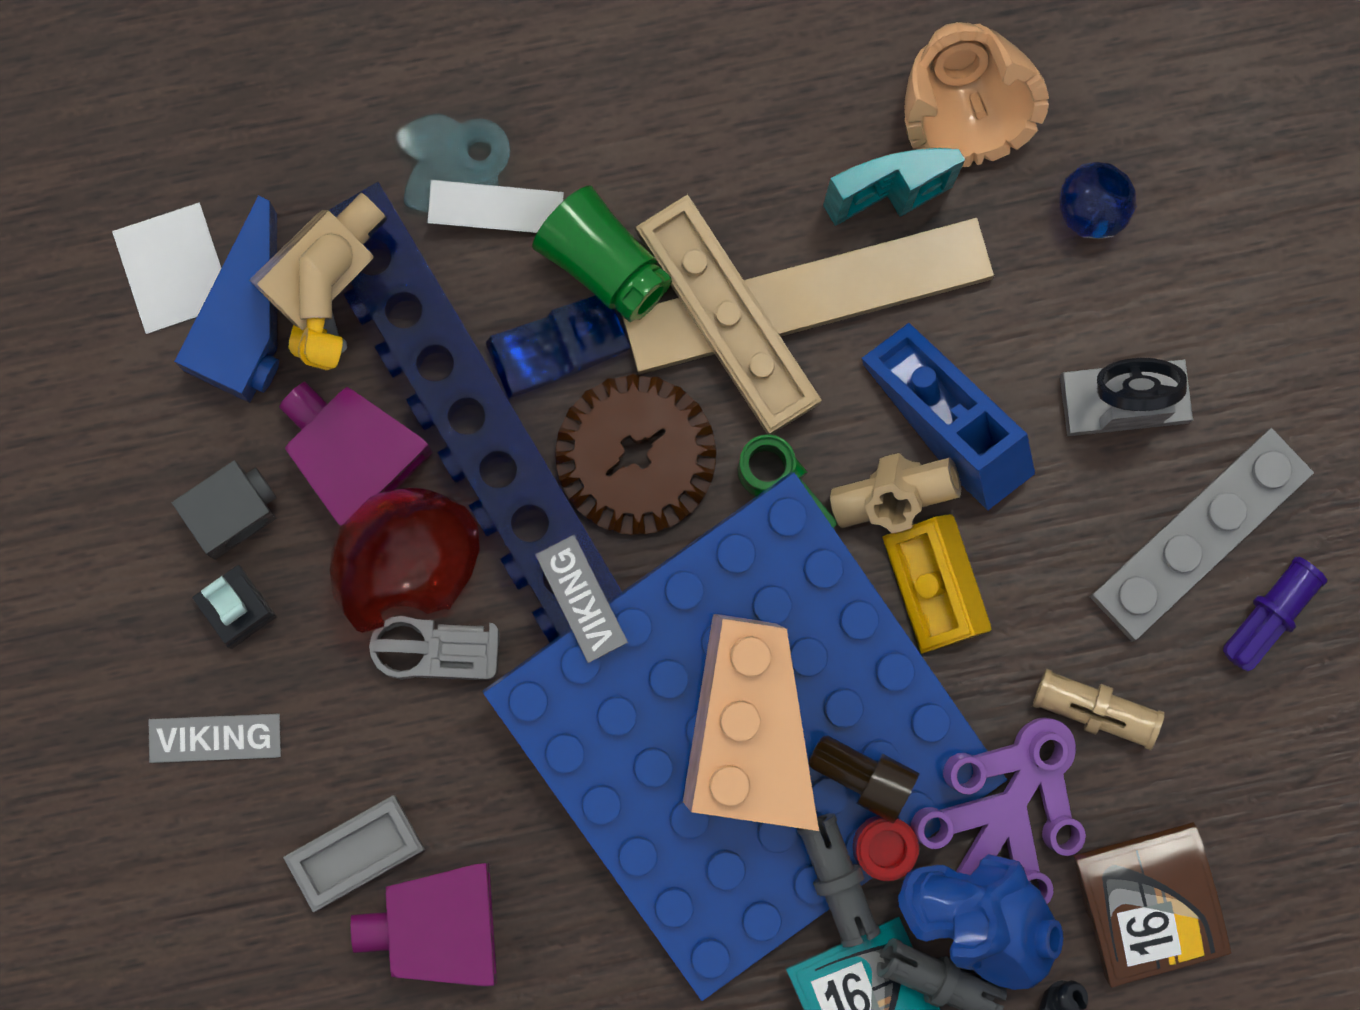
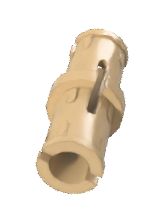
M1047 668L1033 701V707L1035 708L1040 707L1085 724L1084 731L1096 735L1099 730L1145 746L1149 750L1153 748L1165 716L1163 711H1156L1113 695L1112 687L1100 684L1099 688L1096 689L1053 673L1052 670Z

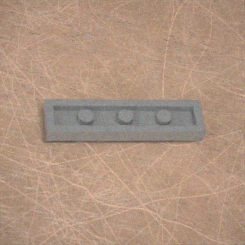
M1270 428L1089 597L1131 642L1137 640L1314 472Z

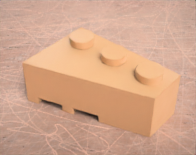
M713 614L683 803L691 812L819 831L787 628L771 622Z

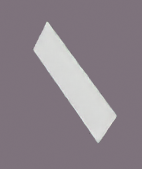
M431 180L428 223L537 233L548 216L563 202L564 192Z

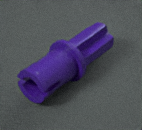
M1295 557L1291 561L1292 564L1264 597L1259 595L1253 600L1255 609L1224 645L1223 652L1240 669L1247 672L1253 670L1284 631L1293 632L1296 628L1293 620L1321 586L1323 587L1327 583V578L1307 560Z

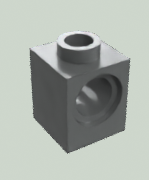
M235 460L171 502L204 552L214 560L277 519L268 506L277 497L256 467L246 473Z

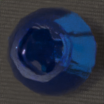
M1092 162L1082 164L1065 178L1059 192L1060 213L1070 229L1083 238L1103 239L1114 237L1130 223L1137 208L1136 191L1128 175L1110 163Z

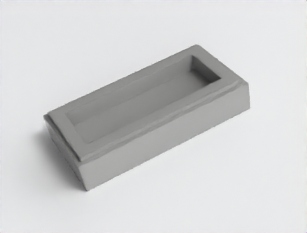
M393 795L283 858L313 912H317L425 851V848L397 797Z

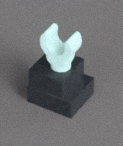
M237 565L192 597L229 649H233L277 617L240 565Z

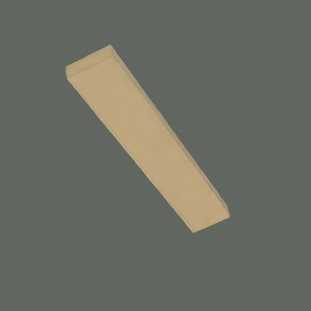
M973 218L746 279L744 282L781 337L992 280L994 274L978 219ZM679 298L657 303L648 314L640 320L636 319L631 323L622 316L638 375L715 355Z

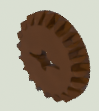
M630 374L619 378H608L594 388L586 390L579 400L569 408L558 431L555 459L562 488L570 502L584 517L609 531L628 535H646L665 530L681 522L700 504L711 485L715 472L716 444L712 426L699 403L694 401L681 387L668 383L658 376L648 377ZM660 433H664V435L652 443V448L647 452V459L650 462L648 467L641 469L637 464L633 463L628 467L623 466L611 476H607L620 464V459L625 455L622 445L625 440L630 438L634 443L640 444L645 440L650 441Z

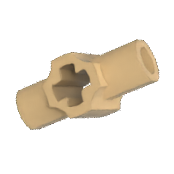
M900 453L880 458L876 472L870 475V479L833 488L830 494V501L835 520L841 528L870 521L871 524L881 525L891 533L911 529L915 515L922 511V507L960 498L961 483L957 468L951 458L921 465L920 462L909 461Z

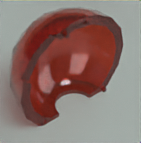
M404 488L388 490L368 498L341 525L331 551L329 570L334 599L356 631L361 633L384 627L385 621L381 615L385 610L392 607H413L423 611L425 614L443 609L449 610L472 576L480 551L478 524L464 505L449 496L428 489Z

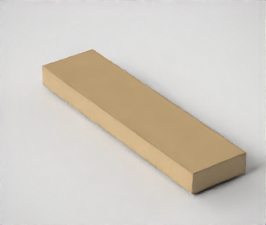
M688 194L636 226V233L641 241L657 259V265L672 278L671 287L767 434H774L821 404V398Z

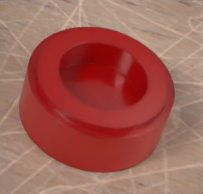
M877 815L866 820L856 831L853 839V854L857 864L868 875L882 881H893L902 878L912 870L918 859L919 843L913 829L904 821L897 818L894 823H891Z

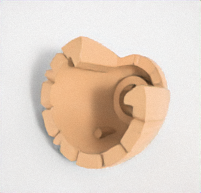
M956 22L944 25L934 32L928 44L919 51L909 75L904 109L906 132L913 149H959L965 158L962 167H970L973 161L977 165H981L984 158L995 161L1009 155L1011 147L1018 150L1038 131L1036 123L1043 124L1049 107L1047 100L1049 96L1044 78L1022 51L996 31L981 24Z

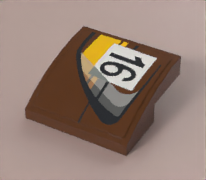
M1194 822L1073 856L1085 910L1093 923L1104 976L1111 988L1232 954L1210 866L1198 828Z

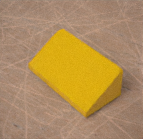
M953 515L936 516L912 525L911 529L882 536L921 654L991 631V624Z

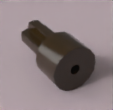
M823 736L818 741L808 763L815 771L860 794L856 804L891 823H894L900 814L920 774L884 754L880 756L878 761H875L830 736Z

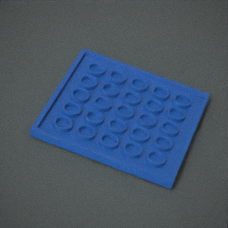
M790 472L608 601L628 643L588 663L570 628L482 691L701 1001L705 1000L830 909L825 896L817 895L813 885L817 875L797 828L693 813L683 803L713 614L771 622L787 628L808 763L818 741L823 736H830L875 761H878L880 756L884 754L920 773L904 807L897 817L910 827L914 815L923 808L934 807L941 810L985 797L1007 781L1004 774L988 777L984 786L973 794L960 793L946 783L943 770L951 756L957 753H967L973 756L988 751L795 472ZM966 763L959 768L957 773L959 784L968 782L972 777L973 767L971 763ZM809 766L817 817L835 813L836 823L852 864H857L853 854L855 833L861 824L877 815L856 804L860 794ZM932 818L926 823L924 828L926 838L940 829L939 818ZM862 870L864 879L860 882L861 886L873 878L864 870Z

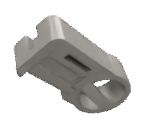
M406 616L390 617L381 622L372 633L369 644L370 655L379 670L389 677L400 680L420 677L489 681L493 680L498 674L500 632L493 623H489V632H484V626L438 624V630H435L434 620H421ZM407 626L413 628L418 633L421 632L424 641L381 639L386 631L388 632L394 627ZM379 652L424 654L417 666L410 670L400 671L392 669L387 664H383L379 657Z

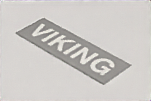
M575 535L535 554L588 663L628 643Z
M280 714L149 719L150 763L281 757Z

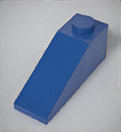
M259 195L174 361L184 372L249 403L256 390L264 393L268 389L279 366V359L273 357L277 350V308L249 281L277 253V213L271 202Z
M910 323L862 357L864 367L937 459L951 458L953 460L961 485L987 511L1035 475L1028 434Z

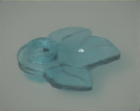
M432 114L410 122L396 134V140L399 145L419 161L410 175L404 194L405 205L418 211L428 212L431 180L499 186L497 175L506 167L510 157V144L506 133L499 125L486 119H472L460 124L446 115ZM480 141L489 144L491 153L486 159L477 161L468 155L472 144Z

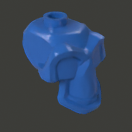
M988 854L980 860L979 867L971 875L956 872L944 865L913 868L907 873L903 881L901 892L898 895V902L910 930L917 939L926 942L939 938L953 939L954 941L950 948V959L956 967L974 970L985 980L1012 990L1033 988L1049 975L1055 959L1058 958L1062 950V926L1059 921L1055 920L1041 891L1028 881L1024 867L1019 861Z

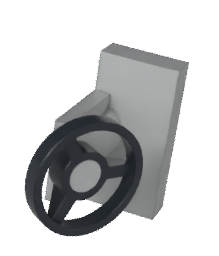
M1131 358L1111 363L1104 368L1063 372L1060 375L1067 436L1189 424L1193 420L1185 359L1164 361L1154 358Z

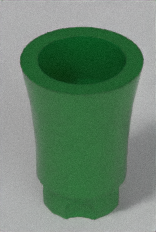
M590 185L578 189L559 204L544 221L533 240L532 248L534 251L564 269L595 294L609 309H616L630 323L636 319L640 320L657 305L672 283V278L657 265V259L630 234Z

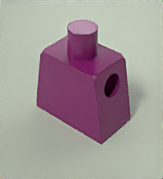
M302 382L284 398L279 406L301 429L287 444L285 450L336 522L349 535L433 453L428 443L420 436L349 387L344 388L327 403L306 382Z
M490 863L474 864L387 886V912L351 915L350 925L353 953L389 950L391 977L476 986H494L497 984Z

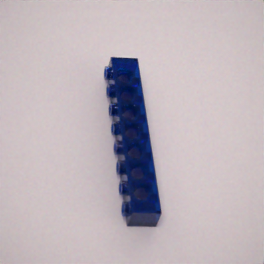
M376 182L328 210L337 217L360 193H363L388 218V221L363 244L368 250L382 249L387 251L391 255L388 268L378 275H366L360 272L350 282L353 288L345 292L344 296L361 325L363 326L373 320L384 338L383 342L374 346L392 378L404 372L415 394L406 398L408 405L424 431L434 425L439 431L447 446L439 450L437 454L455 484L465 478L468 480L478 497V500L468 505L486 537L498 531L510 552L501 557L500 560L518 591L530 585L541 604V607L531 613L550 643L571 627L555 595L545 586V574L535 554L575 535L607 601L620 594L622 590L379 182ZM402 301H413L422 307L421 318L415 325L409 328H398L389 322L391 310ZM433 353H444L454 360L451 373L440 381H429L420 375V367L423 360ZM465 405H474L485 412L483 426L477 432L468 435L460 434L453 430L451 419L455 411ZM503 457L514 462L517 466V474L508 486L493 488L483 481L482 472L490 460ZM528 510L539 511L549 520L546 534L541 539L533 542L519 539L513 531L516 518Z

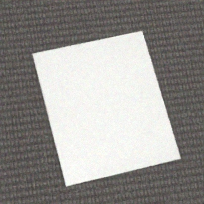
M200 202L112 231L145 333L148 334L196 318L221 270Z

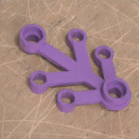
M1037 718L1021 728L1013 745L973 756L967 753H957L951 756L944 766V779L951 788L963 794H973L979 791L984 786L988 777L1016 772L1004 792L941 810L934 807H926L919 810L911 821V828L915 832L918 842L928 848L939 849L950 842L953 834L983 826L956 872L971 875L979 867L981 859L988 854L997 856L1005 841H1007L1010 859L1019 861L1022 864L1028 881L1038 879L1039 890L1048 904L1053 896V884L1039 870L1027 805L1039 786L1047 817V822L1042 831L1045 845L1064 856H1070L1080 851L1085 843V829L1080 822L1071 816L1063 775L1072 765L1076 753L1075 739L1070 729L1055 719ZM1052 740L1055 745L1053 754L1048 760L1042 761L1040 758V748L1043 743ZM966 763H971L973 767L972 777L968 782L959 784L957 780L959 768ZM932 818H939L941 824L939 832L932 838H926L924 834L926 823ZM1069 825L1071 828L1070 839L1066 843L1058 845L1056 836L1059 829Z

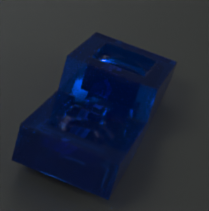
M596 295L553 309L545 318L492 335L486 341V346L508 399L581 372L622 354L630 348L615 309H609Z

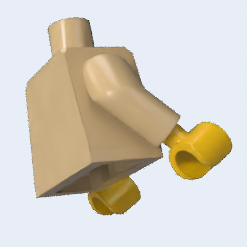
M360 193L337 217L328 210H321L249 280L293 324L289 339V350L295 357L300 358L306 365L324 370L337 367L343 340L340 336L327 333V329H324L325 320L332 319V300L374 258L363 244L388 221L384 213L363 193Z

